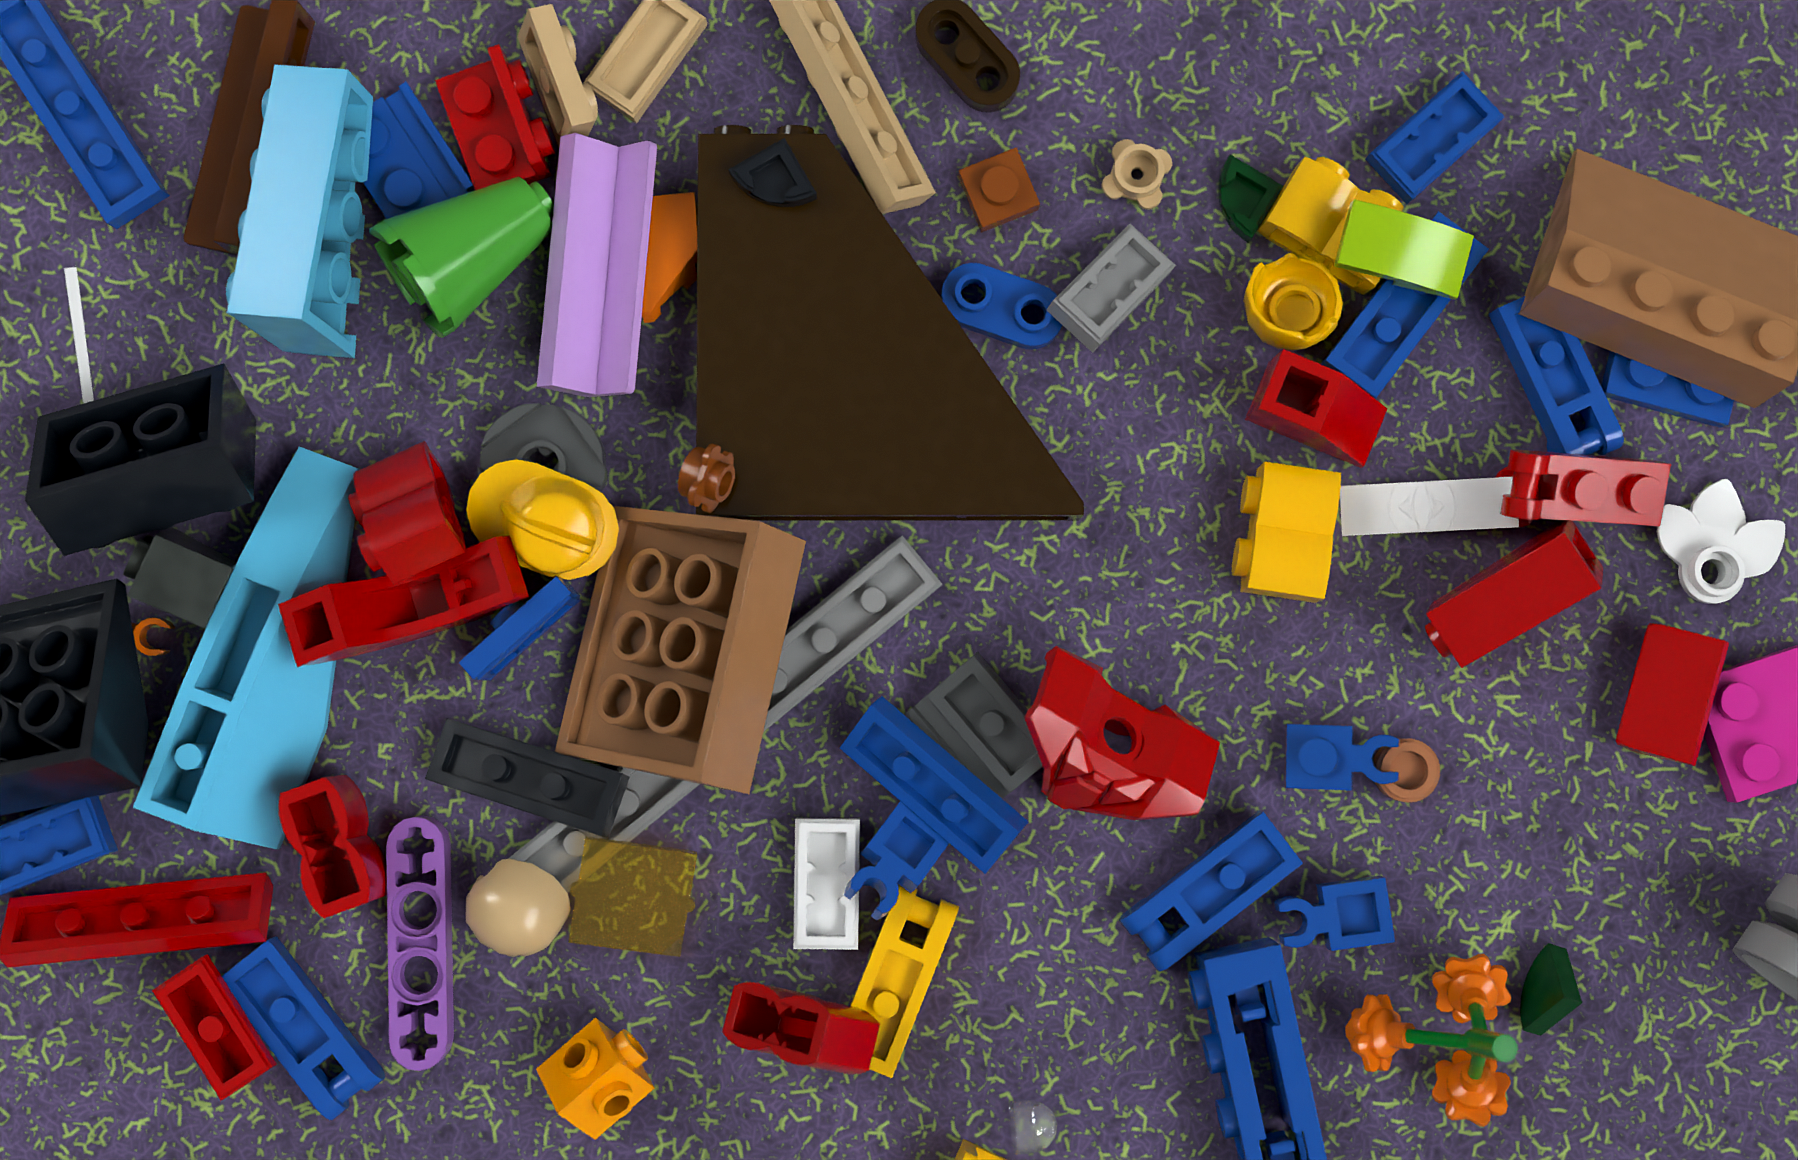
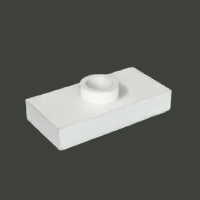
M860 818L795 819L793 949L858 950L859 891L850 900L844 896V891L849 881L859 871Z

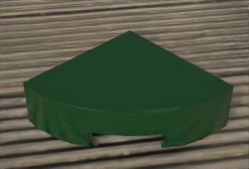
M1230 154L1220 173L1218 184L1219 203L1229 226L1240 238L1249 243L1282 190L1283 185Z
M1550 943L1540 951L1527 973L1520 1004L1523 1031L1540 1036L1582 1004L1567 949Z

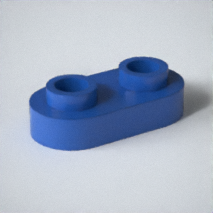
M966 263L956 267L949 273L943 283L941 299L962 328L1023 349L1033 350L1050 344L1057 337L1062 327V324L1047 311V308L1057 297V294L1039 283L980 263ZM969 284H976L984 290L985 298L976 304L968 303L962 297V289ZM1027 305H1037L1044 313V320L1038 324H1029L1022 318L1021 310Z

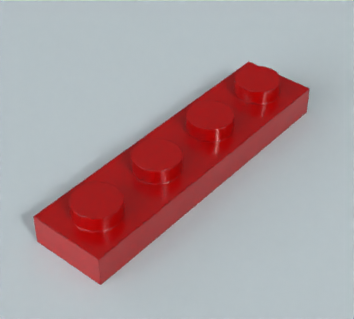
M263 872L9 898L0 937V960L9 968L266 942L274 885L267 873Z

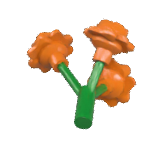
M1477 954L1468 959L1450 957L1445 962L1446 971L1436 972L1432 976L1433 986L1438 992L1435 1000L1437 1009L1441 1012L1452 1011V1016L1458 1023H1465L1471 1020L1472 1028L1467 1030L1465 1034L1416 1030L1412 1023L1401 1022V1016L1394 1011L1388 994H1378V996L1367 994L1362 1007L1355 1008L1351 1012V1018L1345 1026V1036L1350 1042V1049L1361 1056L1364 1069L1367 1072H1375L1377 1070L1388 1071L1393 1055L1400 1048L1411 1049L1415 1044L1465 1049V1051H1455L1451 1062L1440 1060L1436 1063L1435 1073L1437 1081L1432 1089V1098L1435 1102L1446 1104L1445 1114L1452 1121L1467 1119L1478 1126L1484 1127L1489 1124L1491 1114L1502 1116L1506 1113L1508 1104L1505 1093L1511 1084V1080L1506 1073L1496 1072V1061L1509 1062L1513 1060L1518 1051L1517 1043L1510 1035L1488 1031L1486 1020H1493L1498 1015L1497 1006H1505L1511 1001V994L1505 986L1508 977L1505 967L1502 965L1491 966L1489 957L1485 954Z

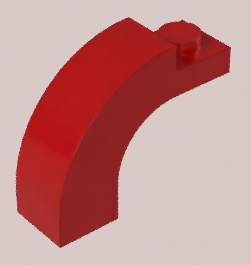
M509 535L493 537L468 547L465 553L394 585L387 575L366 580L327 584L282 602L278 606L296 665L301 667L353 657L436 634L492 615L494 610L528 598L529 594Z

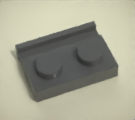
M979 652L975 653L905 713L915 725L1002 799L1042 767L1041 760L1024 719L1028 709Z

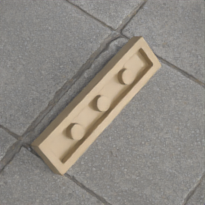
M769 0L778 16L781 28L789 37L807 72L809 82L817 91L835 126L839 139L845 145L868 195L873 199L880 212L884 214L915 207L933 196L936 192L836 1Z

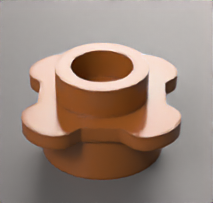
M713 443L706 449L699 446L693 448L686 456L678 477V491L680 495L687 497L690 505L698 507L702 504V511L707 513L713 512L718 503L723 502L728 497L735 480L733 454L728 451L721 453V447Z

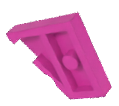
M1798 645L1722 669L1704 736L1727 802L1738 803L1797 783Z

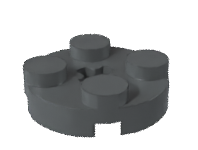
M540 403L517 406L504 413L490 426L481 444L484 448L480 455L478 476L499 462L514 459L532 462L530 460L531 455L539 451L545 457L552 456L553 454L557 455L559 463L553 468L555 471L586 482L600 492L605 488L608 481L606 452L600 437L585 419L576 412L564 407L542 405Z

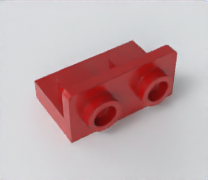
M500 44L487 48L491 60L435 80L475 190L515 177H521L528 184H531L534 181L537 182L552 176L545 157L554 154L555 149L542 117L531 120L524 99L534 96V93L520 59L510 62Z

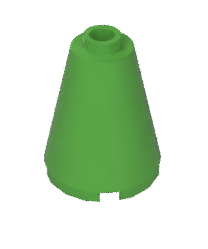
M515 177L382 220L369 228V232L374 237L380 239L379 242L374 244L375 249L403 296L410 305L414 304V302L420 306L424 303L432 314L422 321L438 337L444 338L454 332L551 233L552 222L550 217L553 216L554 204L538 182L534 181L528 185L521 177Z

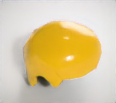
M1287 253L1280 259L1265 265L1262 262L1258 263L1254 267L1244 295V305L1249 326L1262 342L1277 349L1285 350L1306 349L1324 340L1335 330L1343 307L1338 280L1321 263L1297 257L1293 253Z

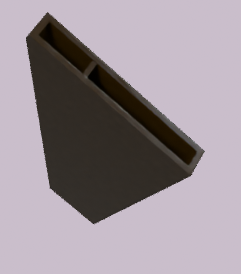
M722 125L714 128V134H698L696 447L699 446L706 449L713 443L721 447V453L724 451L731 452L734 456L735 480L728 497L723 502H719L713 512L707 513L702 511V504L696 507V515L752 521H1078L1084 515L1083 500L826 134H814L813 128L804 125L781 126L777 128V134H751V129L745 126ZM785 138L816 191L817 199L795 207H776L761 203L747 195L737 186L731 178L728 169Z

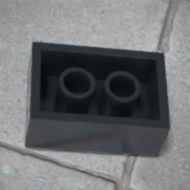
M224 363L38 416L25 502L64 556L91 548L106 547L115 541L150 531L165 530L178 523L216 512L231 511L240 505L254 502L256 418Z

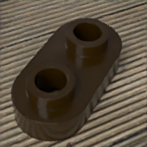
M933 0L921 10L916 21L915 32L918 50L947 84L974 110L990 113L1008 106L1018 90L1020 67L1015 56L961 0ZM941 28H951L957 33L958 38L952 44H942L935 38V33ZM983 73H991L998 78L999 85L993 90H984L978 86L976 79Z

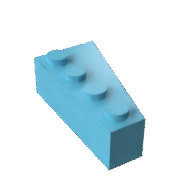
M274 65L270 88L265 91L262 99L264 122L259 148L253 152L250 161L252 184L247 210L243 211L238 223L240 247L235 271L229 276L226 285L227 313L284 352L355 358L356 335L345 334L347 304H359L360 278L351 276L350 251L351 243L356 239L363 240L365 215L362 214L361 201L355 192V182L362 183L368 179L373 96L348 69Z

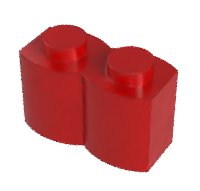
M425 441L354 472L353 480L356 492L349 494L348 500L357 521L364 529L365 533L357 536V542L366 563L372 571L375 572L383 569L394 585L466 552L462 529L454 511L455 504L451 488L441 465Z
M349 776L324 777L280 793L279 817L282 829L292 847L302 855L300 866L302 886L309 903L322 918L330 917L387 895L386 860L379 846L367 835L369 826L367 805L360 789Z
M744 982L733 987L722 1032L731 1043L740 1048L774 1054L790 1064L845 1074H861L869 1071L880 1023L870 1013L857 1007L824 1001L814 995L756 982Z

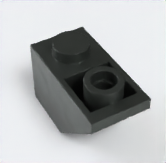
M172 527L160 531L155 537L147 534L144 540L140 539L123 573L124 576L134 579L127 596L205 628L237 562Z

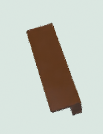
M271 0L269 10L250 5L240 7L183 237L184 241L191 246L238 256L240 247L238 223L243 211L247 210L252 184L250 161L253 152L259 148L264 122L262 116L263 95L270 88L274 65H305L315 21L297 0Z

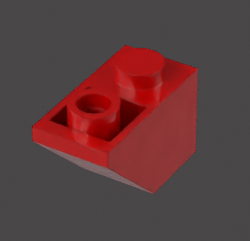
M1282 349L1268 362L1245 420L1362 468L1367 461L1387 408L1345 374Z

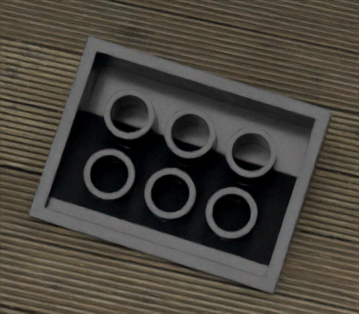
M116 578L0 605V815L140 788L149 724L125 584Z

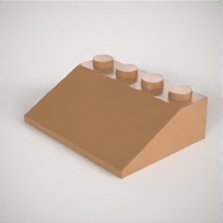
M1576 149L1573 152L1524 295L1523 305L1518 314L1752 408L1758 407L1792 385L1798 370V236L1580 149Z
M613 506L619 526L616 548L606 564L600 567L597 572L555 752L749 794L806 541L761 521Z

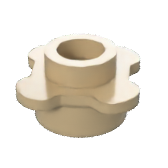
M1130 139L1117 142L1111 153L1114 159L1111 174L1105 176L1102 182L1104 194L1112 200L1124 197L1137 201L1142 209L1149 210L1155 208L1160 204L1163 197L1160 190L1162 179L1172 167L1170 155L1163 149L1156 150L1146 144H1135ZM1134 169H1139L1142 171L1143 177L1136 180L1131 176V172Z

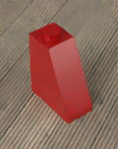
M1559 520L1432 602L1426 612L1431 622L1425 625V630L1437 651L1444 658L1452 654L1460 667L1463 668L1602 589L1604 567L1575 523L1569 520Z

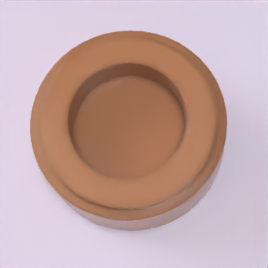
M1399 738V747L1383 746L1377 751L1373 759L1374 765L1379 770L1399 772V780L1389 784L1376 782L1375 784L1390 799L1401 802H1417L1429 796L1436 788L1440 778V764L1434 751L1425 743L1416 739Z

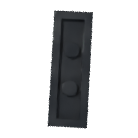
M449 718L446 719L425 777L426 780L608 839L630 778L623 773Z

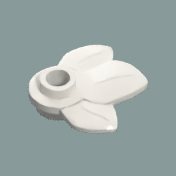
M1722 479L1702 490L1692 502L1690 510L1672 504L1664 505L1661 525L1657 526V536L1662 551L1679 565L1678 577L1684 591L1696 601L1714 604L1725 602L1734 597L1741 589L1744 578L1764 574L1772 568L1783 547L1785 523L1778 520H1759L1746 523L1743 508L1732 483L1728 479ZM1706 561L1712 562L1718 570L1717 579L1713 584L1707 583L1701 574V567Z

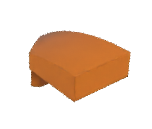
M695 192L653 196L642 308L644 323L654 322L662 314L660 307L681 286L688 289L697 280L695 264L697 263L698 207Z

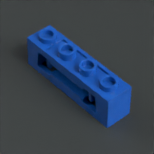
M1266 937L1195 952L1198 970L1189 971L1188 980L1196 1009L1207 1010L1211 1034L1202 1035L1201 1039L1210 1074L1220 1073L1225 1098L1216 1099L1215 1106L1224 1139L1234 1137L1238 1160H1263L1259 1140H1262L1269 1160H1295L1293 1139L1290 1140L1284 1130L1265 1134L1244 1033L1233 1023L1228 996L1233 994L1235 1015L1241 1016L1243 1022L1259 1018L1261 1020L1281 1117L1294 1132L1299 1159L1327 1160L1281 944ZM1259 984H1262L1268 1011L1267 1016L1265 1007L1260 1001L1257 987Z

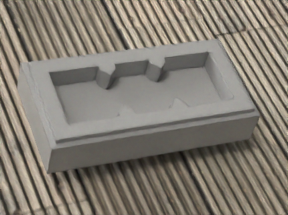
M1129 224L1051 302L1047 311L1093 353L1171 273L1176 265L1132 224Z

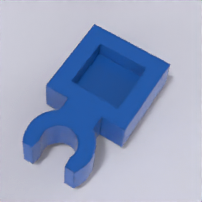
M1287 724L1286 788L1353 790V772H1363L1367 778L1380 784L1396 782L1399 780V772L1379 770L1374 765L1373 755L1378 748L1383 746L1399 747L1400 739L1391 735H1377L1367 740L1364 745H1355L1354 726Z
M900 801L860 854L874 866L860 869L847 884L844 896L850 900L862 886L875 888L880 895V903L874 909L871 917L876 921L880 920L897 902L899 894L897 883L909 893H912L949 843Z
M1372 876L1316 884L1319 903L1310 904L1296 896H1285L1274 901L1275 910L1279 912L1297 910L1302 916V925L1299 930L1294 933L1279 935L1280 943L1292 948L1306 946L1320 933H1324L1325 947L1330 951L1395 942L1385 877Z

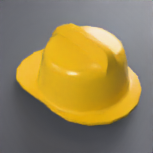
M519 459L496 463L482 472L469 490L466 512L471 531L481 543L493 537L510 535L519 565L534 572L553 578L558 576L566 580L589 576L606 564L616 548L619 526L615 509L605 495L586 482L538 463Z

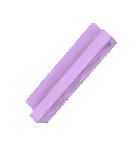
M578 133L560 137L537 387L584 397L632 394L635 390L657 156L656 143L642 141L618 147Z

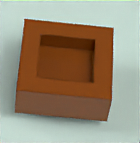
M1017 147L958 171V178L981 233L1039 210L1040 202Z

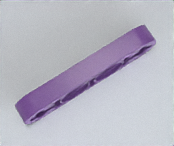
M423 815L404 819L395 825L388 835L386 846L389 1045L391 1054L397 1063L406 1069L415 1071L430 1069L445 1058L452 1047L454 1038L451 842L448 831L440 821ZM416 827L421 828L423 838L434 840V850L423 854L422 874L435 870L436 882L421 879L403 884L402 873L411 874L416 872L415 853L404 851L403 846L404 839L414 837ZM412 892H425L436 902V918L427 927L422 928L412 925L404 915V902ZM412 957H427L437 967V983L430 991H416L406 982L404 975L405 966ZM437 1000L438 1010L430 1009L424 1013V1028L426 1033L436 1034L438 1042L426 1049L425 1056L419 1055L418 1046L416 1044H407L406 1035L412 1033L418 1027V1009L406 1013L404 1003L418 1006Z

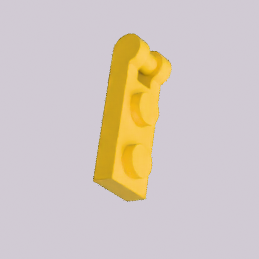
M899 884L897 902L886 914L850 1005L867 1011L880 1023L869 1069L890 1078L894 1075L959 910V906L942 899L937 905L916 896L918 889L909 893ZM906 920L928 928L922 946L900 938Z

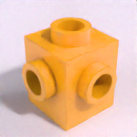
M596 1017L536 1068L557 1114L594 1140L620 1118L628 1114L638 1102L655 1089L642 1065L648 1059V1056L637 1039L626 1029H622L616 1034Z

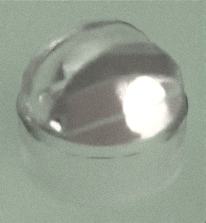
M1036 1100L1010 1101V1128L1014 1154L1037 1153L1047 1148L1054 1140L1057 1132V1121L1054 1113L1046 1105Z

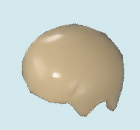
M502 859L497 862L487 875H480L466 896V923L479 942L499 954L511 957L519 955L525 957L547 948L561 930L571 910L568 893L553 875L532 863L513 859Z

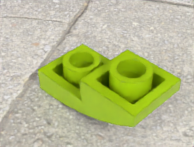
M1354 199L1349 206L1334 266L1393 280V285L1456 300L1459 296L1474 235L1429 219Z

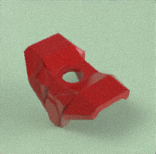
M1058 646L1049 650L1044 658L1047 665L1035 701L1024 717L1044 768L1041 792L1048 797L1047 799L1063 809H1073L1129 820L1197 815L1206 798L1220 742L1166 704L1151 711L1114 690L1102 676L1103 667ZM1104 728L1116 735L1131 736V748L1127 754L1117 753L1108 746L1104 738Z

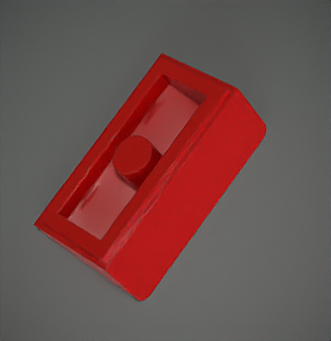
M1649 623L1617 732V745L1636 753L1695 766L1729 643L1721 639L1675 627Z
M208 954L202 956L152 990L221 1101L277 1065Z

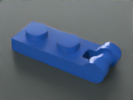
M1525 296L1489 313L1488 315L1547 438V452L1590 455L1596 452L1599 455H1606L1621 448L1624 443L1623 432L1579 338L1519 315L1518 313L1521 310ZM1580 411L1585 421V428L1580 432H1576L1569 415Z
M1257 811L1152 894L1121 915L1119 921L1130 935H1139L1149 948V952L1146 954L1147 958L1157 971L1160 972L1176 963L1297 869L1303 862L1263 811ZM1173 907L1185 922V925L1175 933L1169 934L1158 918Z
M277 936L266 940V942L222 975V978L257 1033L314 1107L326 1119L334 1120L349 1108L348 1099L361 1089L370 1091L385 1079L384 1070L374 1056L359 1044ZM332 1055L344 1069L333 1079L327 1077L319 1066Z

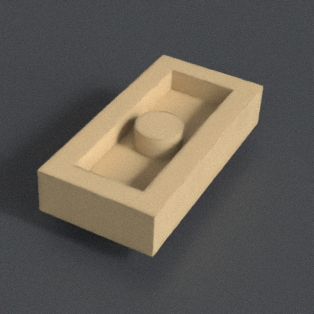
M553 4L529 8L519 31L518 40L558 147H560L561 136L578 133L588 137L598 117L597 102L591 86L588 83L582 84L575 66L576 47L573 36L566 25L560 26Z

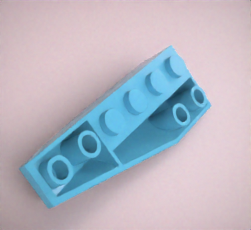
M300 446L298 447L260 516L208 622L181 684L133 808L193 831L272 849L281 848L285 834L279 817L280 793L302 786L307 782L328 727L336 660L297 667L278 604L327 584L347 582L355 515L351 509L348 495L356 492L353 474L360 469Z

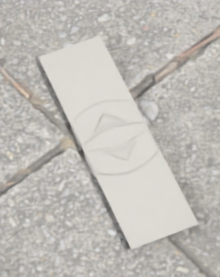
M1513 477L1341 486L1342 536L1519 527L1518 518L1500 514L1503 494H1510Z

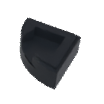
M785 138L728 169L731 178L737 186L747 195L761 203L776 207H795L817 199L816 191Z

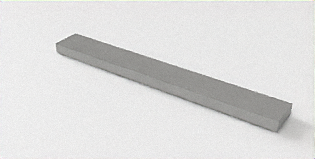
M903 536L898 538L786 630L764 731L942 586L940 580ZM619 767L616 771L630 778L609 839L553 821L508 859L536 865L553 875L566 892L569 893L700 784Z

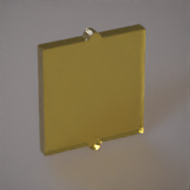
M585 836L579 878L570 887V893L575 897L568 943L680 957L687 914L695 909V901L690 896L697 852Z

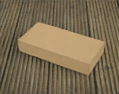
M642 0L583 83H588L591 86L595 96L634 123H637L708 25L706 17L681 0Z

